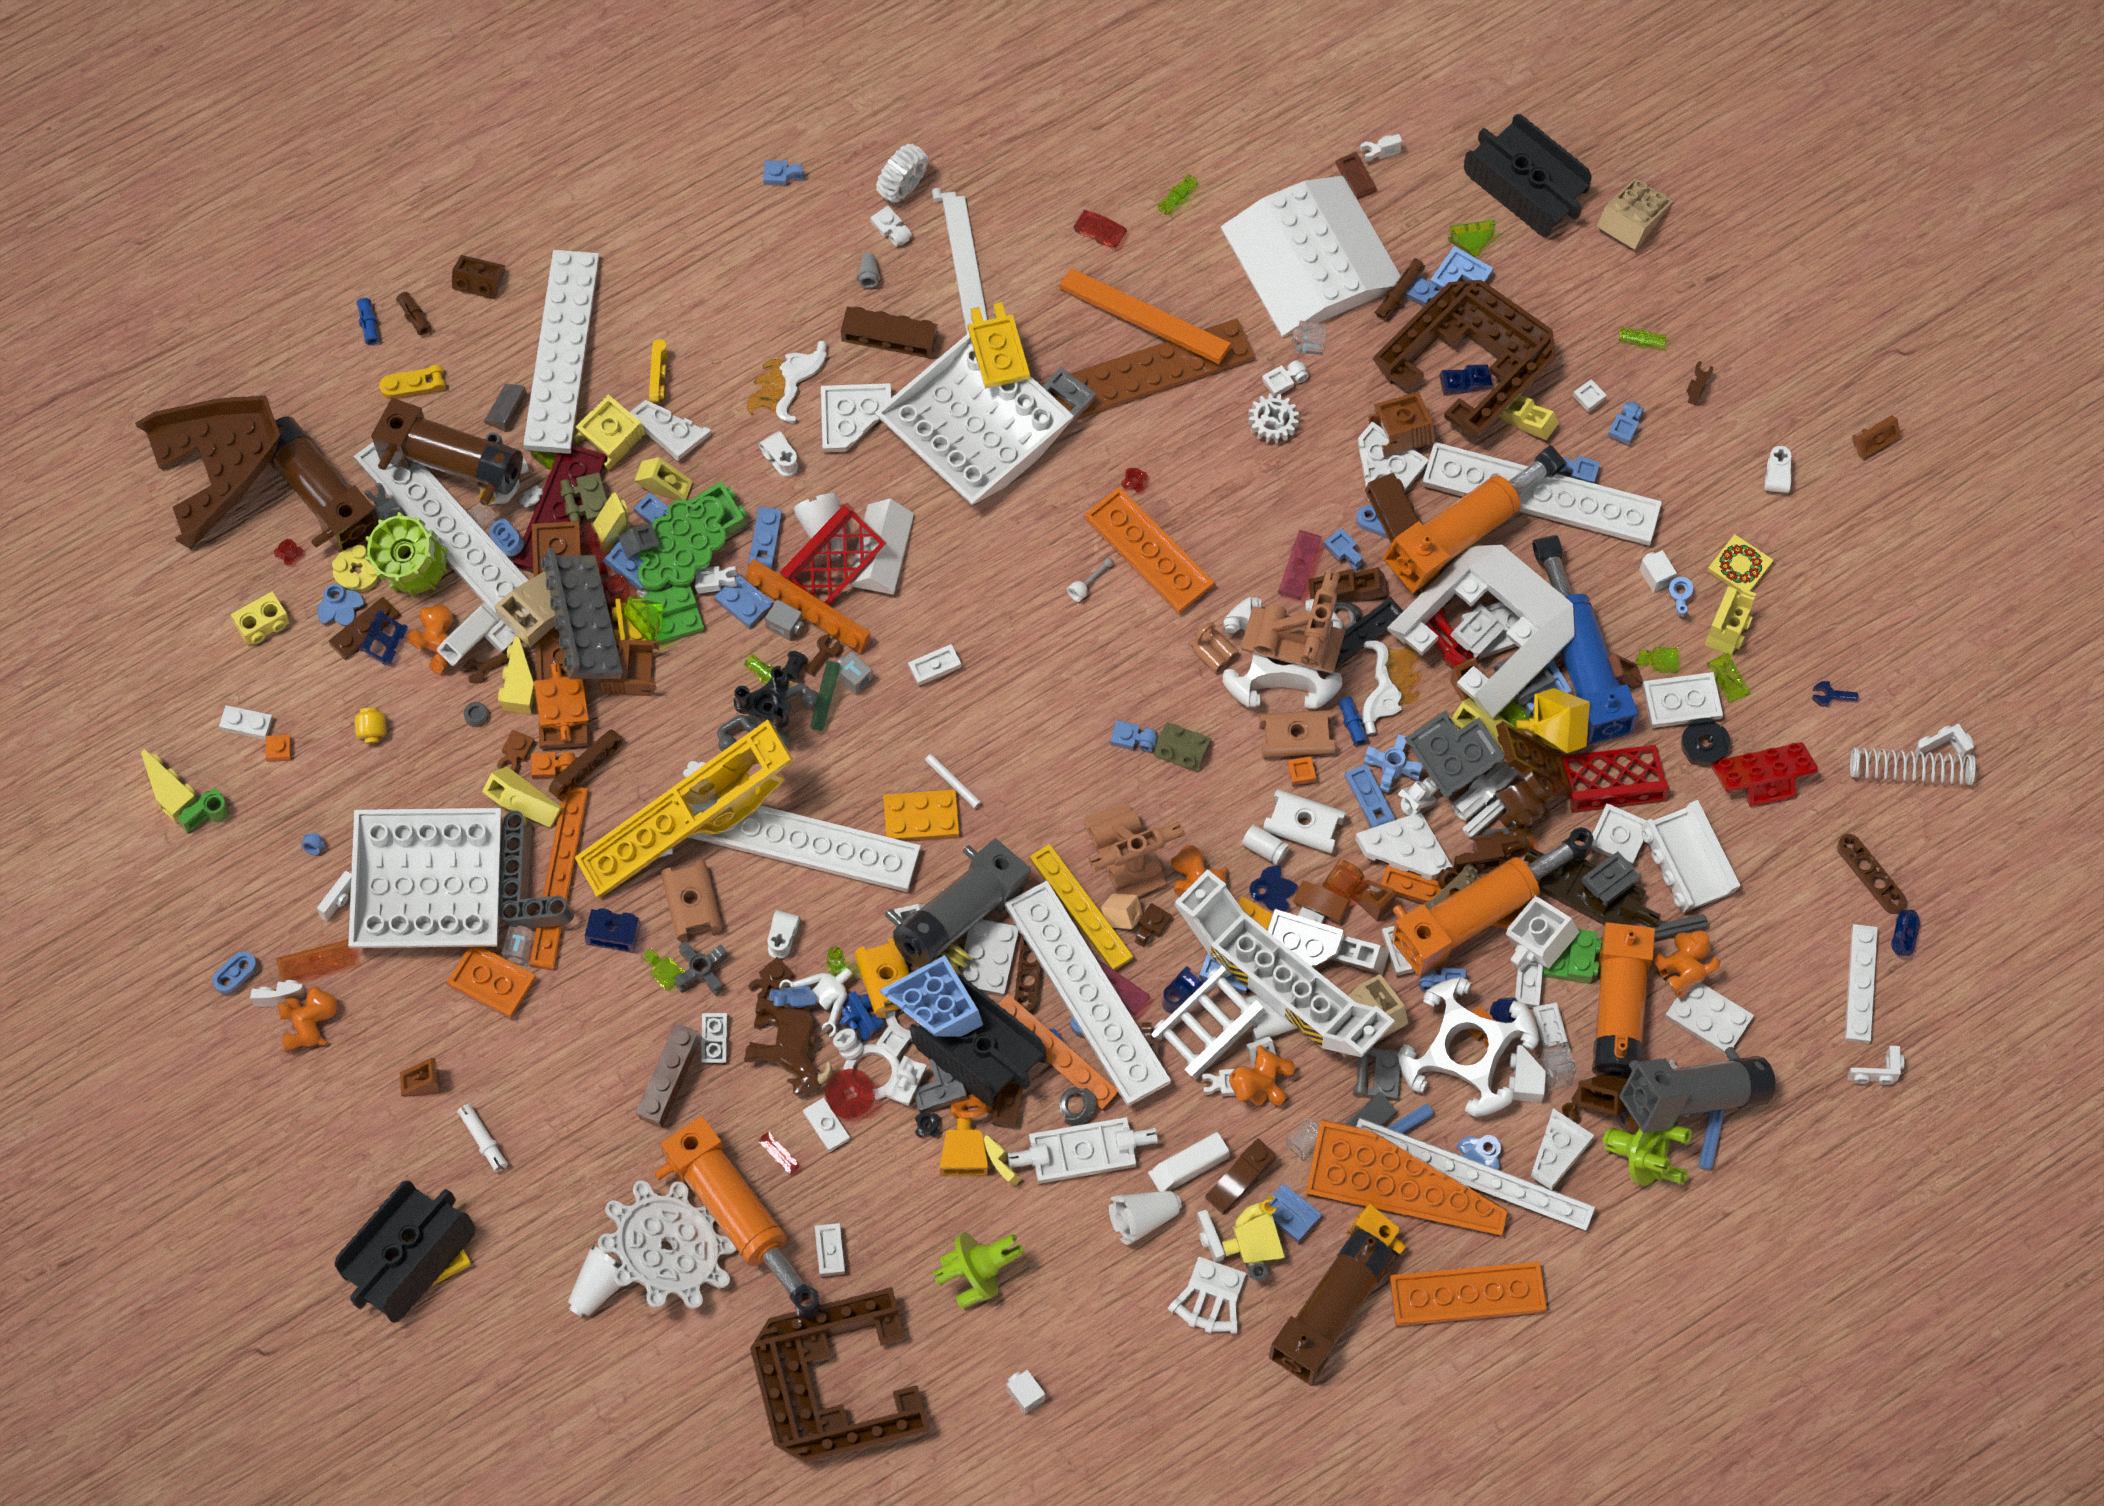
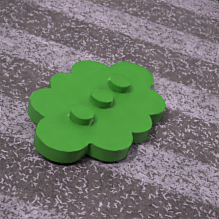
M705 496L695 504L688 500L680 499L674 501L667 509V516L658 517L653 521L652 526L659 546L637 554L638 558L643 562L638 569V580L644 588L655 591L663 588L668 582L676 587L687 586L693 582L696 570L705 569L710 565L712 553L723 548L726 542V532L720 524L724 518L725 509L723 503L718 498Z

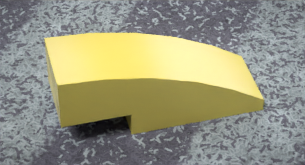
M1521 395L1499 417L1520 430L1544 440L1548 439L1559 424L1554 411L1536 406L1533 399Z

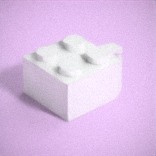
M1535 895L1508 927L1506 932L1510 943L1515 947L1516 951L1510 959L1513 966L1522 971L1530 962L1537 961L1549 969L1579 934L1573 919Z

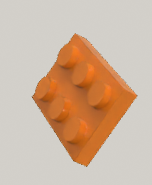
M468 947L449 977L447 986L511 1019L536 980V975L483 947Z

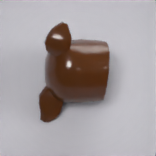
M1527 782L1505 790L1499 789L1495 791L1497 799L1501 800L1507 809V812L1499 818L1501 823L1507 828L1512 824L1516 826H1531L1533 822H1543L1550 816L1545 806V801L1532 791Z

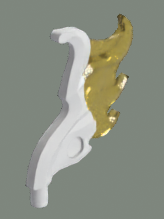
M819 341L817 350L813 354L789 353L785 355L787 361L776 358L766 361L762 365L763 368L770 367L771 370L755 379L754 385L761 383L762 388L748 398V412L753 415L755 408L766 407L776 412L778 418L782 421L795 424L796 417L788 415L787 409L798 392L796 385L815 375L821 369L827 357V343Z
M1366 641L1363 645L1364 648H1373L1377 653L1374 678L1378 681V687L1366 699L1362 710V724H1365L1367 735L1376 734L1374 722L1377 718L1397 714L1402 710L1398 703L1408 704L1418 695L1419 691L1417 690L1412 694L1409 692L1410 686L1417 681L1420 671H1417L1415 674L1410 672L1411 664L1416 660L1418 652L1409 644L1404 650L1387 648L1379 641Z

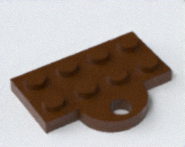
M1504 721L1496 725L1499 735L1497 738L1505 754L1503 756L1504 761L1509 767L1522 772L1527 784L1539 798L1544 801H1551L1559 793L1567 796L1573 792L1561 753Z

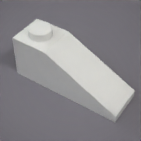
M1344 936L1338 955L1331 958V960L1382 975L1389 951L1381 945Z

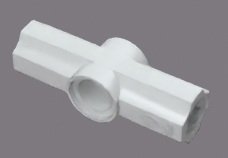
M1503 760L1486 776L1481 775L1471 784L1469 790L1452 804L1451 808L1460 819L1467 821L1484 805L1487 807L1497 798L1495 791L1503 790L1518 777L1516 769L1509 767Z

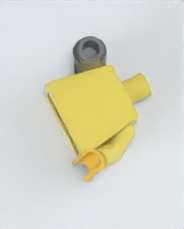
M1274 1196L1268 1197L1263 1202L1246 1207L1236 1219V1225L1232 1227L1235 1238L1221 1242L1225 1256L1240 1253L1242 1261L1246 1264L1249 1277L1253 1280L1264 1279L1267 1275L1268 1269L1264 1262L1265 1260L1284 1258L1272 1213L1278 1210L1279 1206L1274 1208L1269 1204L1270 1201L1275 1199Z

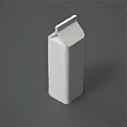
M484 602L440 644L437 652L454 666L500 620Z
M1215 1132L1159 1163L1148 1174L1159 1192L1173 1190L1229 1159L1230 1152L1219 1133Z

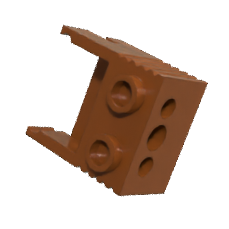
M1419 391L1411 393V395L1408 394L1407 396L1404 395L1403 397L1374 404L1376 414L1368 416L1369 424L1373 422L1378 426L1382 425L1389 440L1387 445H1382L1384 457L1417 448L1418 446L1421 447L1426 444L1435 443L1434 423Z
M615 640L623 673L620 679H600L602 695L650 696L651 690H657L656 681L651 682L653 649L659 650V641Z

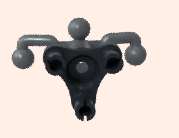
M775 666L771 670L770 681L759 690L750 692L748 687L738 686L734 691V709L741 714L749 715H738L719 727L717 731L719 749L723 752L737 742L733 736L727 735L734 728L742 725L747 732H751L766 720H770L773 723L785 746L788 748L791 738L784 731L789 727L788 714L791 711V705L787 699L802 693L803 705L812 709L816 708L820 703L819 693L811 690L805 684H797L789 688L786 670L783 667L781 671V666Z

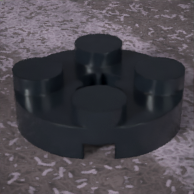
M1700 718L1692 721L1681 737L1682 751L1693 765L1711 766L1718 763L1720 759L1725 758L1730 746V737L1727 730L1709 718ZM1705 737L1707 741H1711L1712 745L1709 744L1708 747H1705L1699 741L1701 742V738Z

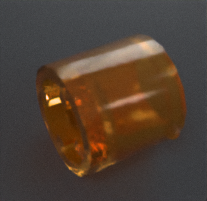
M1338 860L1322 886L1350 900L1363 881L1364 874L1354 864L1346 860Z

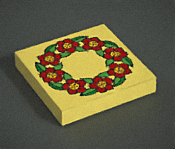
M1734 534L1708 567L1707 572L1728 586L1737 589V592L1741 594L1743 588L1751 591L1774 560Z

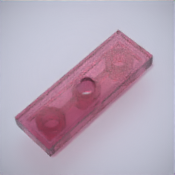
M1299 530L1278 594L1301 601L1322 536Z
M1095 957L1110 983L1117 986L1114 989L1128 1012L1136 1017L1150 999V995Z

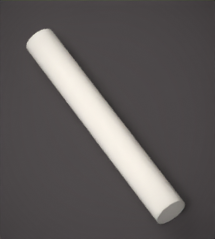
M932 754L925 758V761L974 809L981 805V801Z

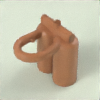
M1213 622L1204 625L1196 633V637L1189 641L1193 652L1215 673L1220 672L1239 653V650L1215 629Z

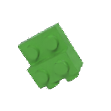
M722 481L688 500L695 504L705 496L718 498L723 503L725 509L724 518L720 524L725 529L727 537L748 525L745 521V518L748 517L742 505L736 506L733 501L737 498L730 486L726 488Z
M671 584L669 589L662 591L661 589L650 590L647 593L648 595L644 596L645 606L659 645L704 631L690 584L684 587H676Z
M1578 929L1579 934L1549 969L1543 966L1542 977L1590 984L1592 976H1597L1599 962L1594 961L1595 953L1600 954L1602 939H1597L1598 932Z

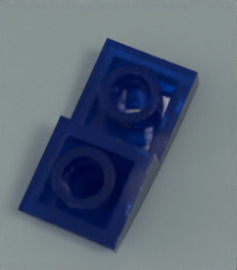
M1466 365L1464 370H1442L1439 374L1443 395L1474 392L1490 388L1493 385L1488 365Z

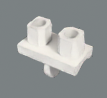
M1426 778L1423 782L1416 781L1413 786L1403 788L1398 793L1400 797H1403L1401 809L1405 814L1413 815L1419 813L1421 808L1433 805L1437 800L1433 794L1439 787L1431 778Z
M904 1056L888 1088L886 1097L909 1106L927 1065Z

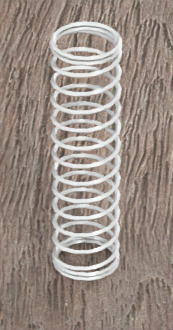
M1854 747L1851 753L1850 774L1852 778L1859 777V763L1864 750L1866 754V779L1869 775V761L1872 751H1874L1876 759L1875 779L1878 778V763L1882 751L1885 756V780L1887 779L1888 761L1891 752H1893L1895 761L1894 780L1897 779V764L1901 752L1904 758V781L1906 780L1907 761L1910 753H1912L1914 763L1913 782L1916 779V764L1919 754L1922 755L1923 760L1922 782L1925 781L1926 762L1929 754L1931 755L1933 766L1931 774L1932 783L1935 780V764L1938 755H1940L1942 762L1941 783L1944 782V767L1948 756H1950L1951 784L1954 781V765L1958 756L1961 764L1960 785L1963 784V767L1966 758L1965 778L1967 785H1972L1975 779L1976 761L1974 755L1967 754L1962 761L1960 754H1957L1953 760L1950 753L1944 759L1941 753H1938L1934 759L1931 752L1924 758V754L1921 751L1918 752L1916 758L1913 751H1909L1907 756H1905L1903 750H1900L1896 757L1893 749L1889 751L1888 756L1884 749H1881L1877 756L1874 748L1870 750L1869 755L1866 748H1862L1859 752L1858 747Z

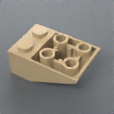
M1634 178L1605 206L1596 227L1631 248L1636 249L1647 238L1673 201L1663 193L1650 188L1643 181Z
M544 571L516 587L495 605L497 616L530 648L555 626V613L550 607V590L546 589V572Z
M1381 974L1358 985L1348 995L1356 1003L1371 1007L1378 1006L1395 1020V1023L1381 1038L1408 1024L1405 1005ZM1341 1053V1054L1343 1055V1057H1346V1056L1350 1055V1054Z

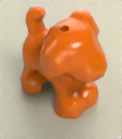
M1703 930L1692 933H1678L1674 938V943L1678 949L1677 952L1670 957H1664L1662 954L1653 956L1652 962L1663 979L1674 973L1680 974V977L1675 975L1667 979L1672 991L1679 1000L1694 985L1704 981L1707 974L1716 971L1720 966V960L1717 957H1713L1712 961L1708 964L1703 965L1700 963L1709 955L1711 948L1709 936Z

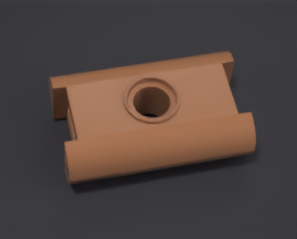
M1332 710L1259 714V728L1265 729L1266 741L1265 744H1262V758L1335 754V739H1329L1328 724H1331ZM1298 730L1303 736L1294 737L1291 732Z
M702 860L694 861L695 866L676 871H671V867L661 872L678 941H689L688 936L710 930L712 935L722 930L707 865ZM690 898L697 899L693 904L686 903Z

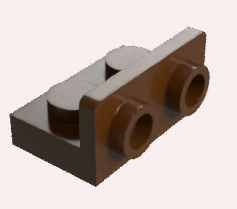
M461 255L452 270V289L494 299L497 296L498 284L505 273V265Z

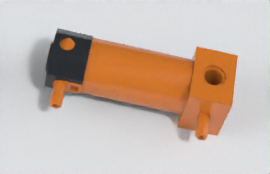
M1605 923L1600 938L1602 942L1598 959V972H1601L1592 1064V1072L1597 1076L1604 1074L1628 1079L1632 1073L1629 1063L1633 1060L1641 1062L1643 1059L1647 977L1653 960L1655 928Z

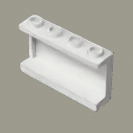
M1698 800L1689 803L1686 808L1656 820H1646L1642 825V837L1646 843H1649L1652 849V857L1655 863L1659 864L1663 872L1664 882L1670 886L1674 902L1681 908L1683 913L1731 895L1741 886Z

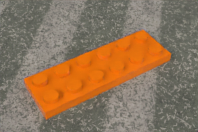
M1120 486L1084 514V519L1178 614L1214 587V581Z
M1540 1261L1389 1276L1395 1326L1546 1313L1547 1310Z

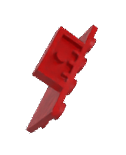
M1802 742L1768 748L1753 753H1745L1740 756L1722 758L1718 763L1711 765L1726 792L1746 788L1747 802L1750 807L1796 797V777L1818 772V766Z

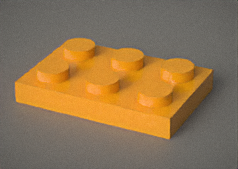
M955 789L883 795L886 837L905 842L959 838Z

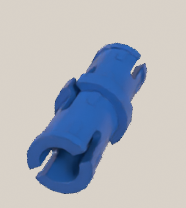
M361 298L356 302L360 314L359 325L363 329L365 344L374 345L380 341L376 327L378 323L377 317L373 313L371 299Z
M1345 697L1340 699L1338 705L1343 714V724L1348 728L1353 745L1359 746L1366 743L1368 738L1361 723L1363 720L1356 711L1353 698Z

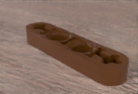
M612 729L607 731L554 778L549 786V792L558 799L564 798L620 747L623 737Z
M1853 834L1843 835L1837 845L1838 853L1886 912L1890 914L1900 913L1906 903V897L1857 836ZM1845 842L1847 844L1852 843L1854 845L1853 848L1845 849ZM1865 859L1870 863V868L1863 870L1859 868L1857 862ZM1881 878L1886 886L1882 889L1876 888L1872 880ZM1898 899V906L1896 904H1889L1890 900Z
M1021 936L1014 999L1018 1003L1023 1002L1024 992H1029L1028 1002L1032 1004H1028L1025 1009L1033 1013L1037 1003L1041 965L1038 960L1032 963L1024 960L1023 956L1025 953L1032 952L1024 937ZM1029 974L1034 977L1035 981L1032 985L1027 986L1021 982V978Z

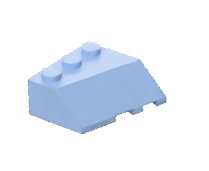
M945 955L879 990L881 994L934 1036H963L983 1025L977 1007Z

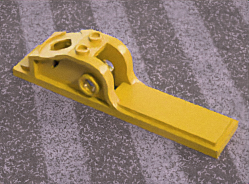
M770 720L763 722L575 856L596 897L602 898L685 838L697 833L714 835L724 832L755 812L774 789H777L785 781L781 770L794 761L773 723ZM760 763L762 769L749 777L751 766ZM719 796L720 799L717 800V803L695 815L690 804H701Z

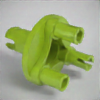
M1673 1125L1671 1129L1643 1133L1640 1128L1637 1133L1617 1128H1608L1605 1132L1602 1143L1609 1146H1605L1604 1149L1628 1157L1630 1176L1636 1184L1646 1186L1655 1179L1661 1181L1666 1179L1683 1185L1684 1181L1686 1182L1688 1171L1669 1165L1671 1160L1667 1156L1670 1139L1688 1144L1692 1137L1691 1129Z
M962 1233L955 1238V1249L940 1256L943 1267L934 1270L933 1276H938L935 1278V1281L940 1286L957 1276H964L969 1280L973 1288L956 1295L958 1305L964 1310L980 1300L984 1302L997 1296L998 1283L996 1275L1002 1266L1024 1254L1022 1244L1008 1250L1007 1248L1015 1244L1014 1241L1017 1240V1236L1011 1234L990 1245H979L971 1235Z

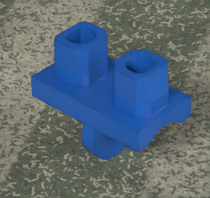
M856 991L851 992L848 995V1000L843 1003L844 1009L841 1012L844 1017L839 1023L842 1028L850 1027L852 1030L857 1031L864 1042L869 1040L874 1032L881 1029L884 1021L882 1018L876 1017L875 1014L869 1016L867 1010L871 1009L872 1005L868 994L858 995Z

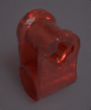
M615 574L602 583L609 613L612 611V607H616L615 599L620 598L621 604L629 599L630 588L626 577L623 575ZM617 586L624 587L621 591H614V588Z

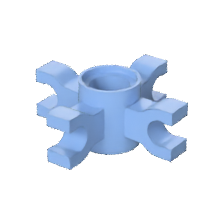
M1398 734L1394 748L1388 749L1385 753L1370 746L1367 748L1364 763L1382 767L1383 777L1379 788L1381 791L1389 793L1393 779L1400 777L1402 774L1419 781L1423 765L1419 762L1405 760L1406 736Z

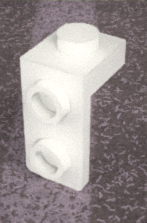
M1958 723L1953 727H1950V725L1943 727L1933 737L1926 736L1919 740L1914 754L1917 756L1920 751L1924 754L1949 741L1963 760L1967 754L1971 755L1974 743L1971 736L1967 733L1965 734Z
M1889 1046L1886 1052V1069L1850 1068L1847 1080L1854 1081L1857 1084L1875 1081L1882 1085H1890L1897 1082L1901 1075V1069L1904 1068V1055H1900V1046Z

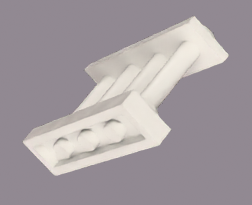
M1224 966L1220 969L1215 968L1207 976L1208 980L1167 1020L1162 1019L1154 1027L1155 1031L1152 1033V1036L1155 1039H1159V1041L1165 1037L1188 1061V1067L1185 1070L1195 1080L1267 1012L1257 1001L1253 1004L1251 1002L1248 1003L1225 979L1230 973ZM1217 985L1241 1009L1240 1013L1242 1015L1235 1021L1230 1020L1207 996ZM1199 1003L1223 1026L1224 1032L1218 1038L1212 1037L1189 1013ZM1181 1020L1206 1044V1049L1200 1055L1194 1054L1172 1031Z

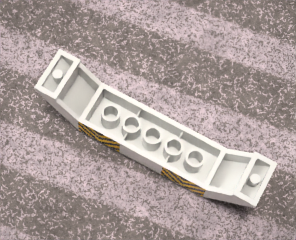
M1208 869L1175 901L1176 908L1209 956L1219 965L1224 966L1230 974L1321 1048L1362 1057L1395 1023V1020L1378 1006L1371 1007L1356 1003L1248 916L1226 888V884Z

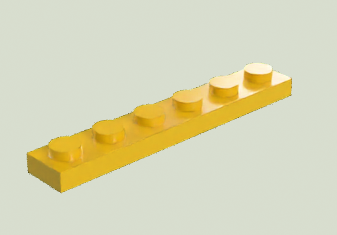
M1048 844L1029 856L1030 862L1044 881H1048L1059 901L1111 971L1115 972L1132 961L1133 955L1052 846Z

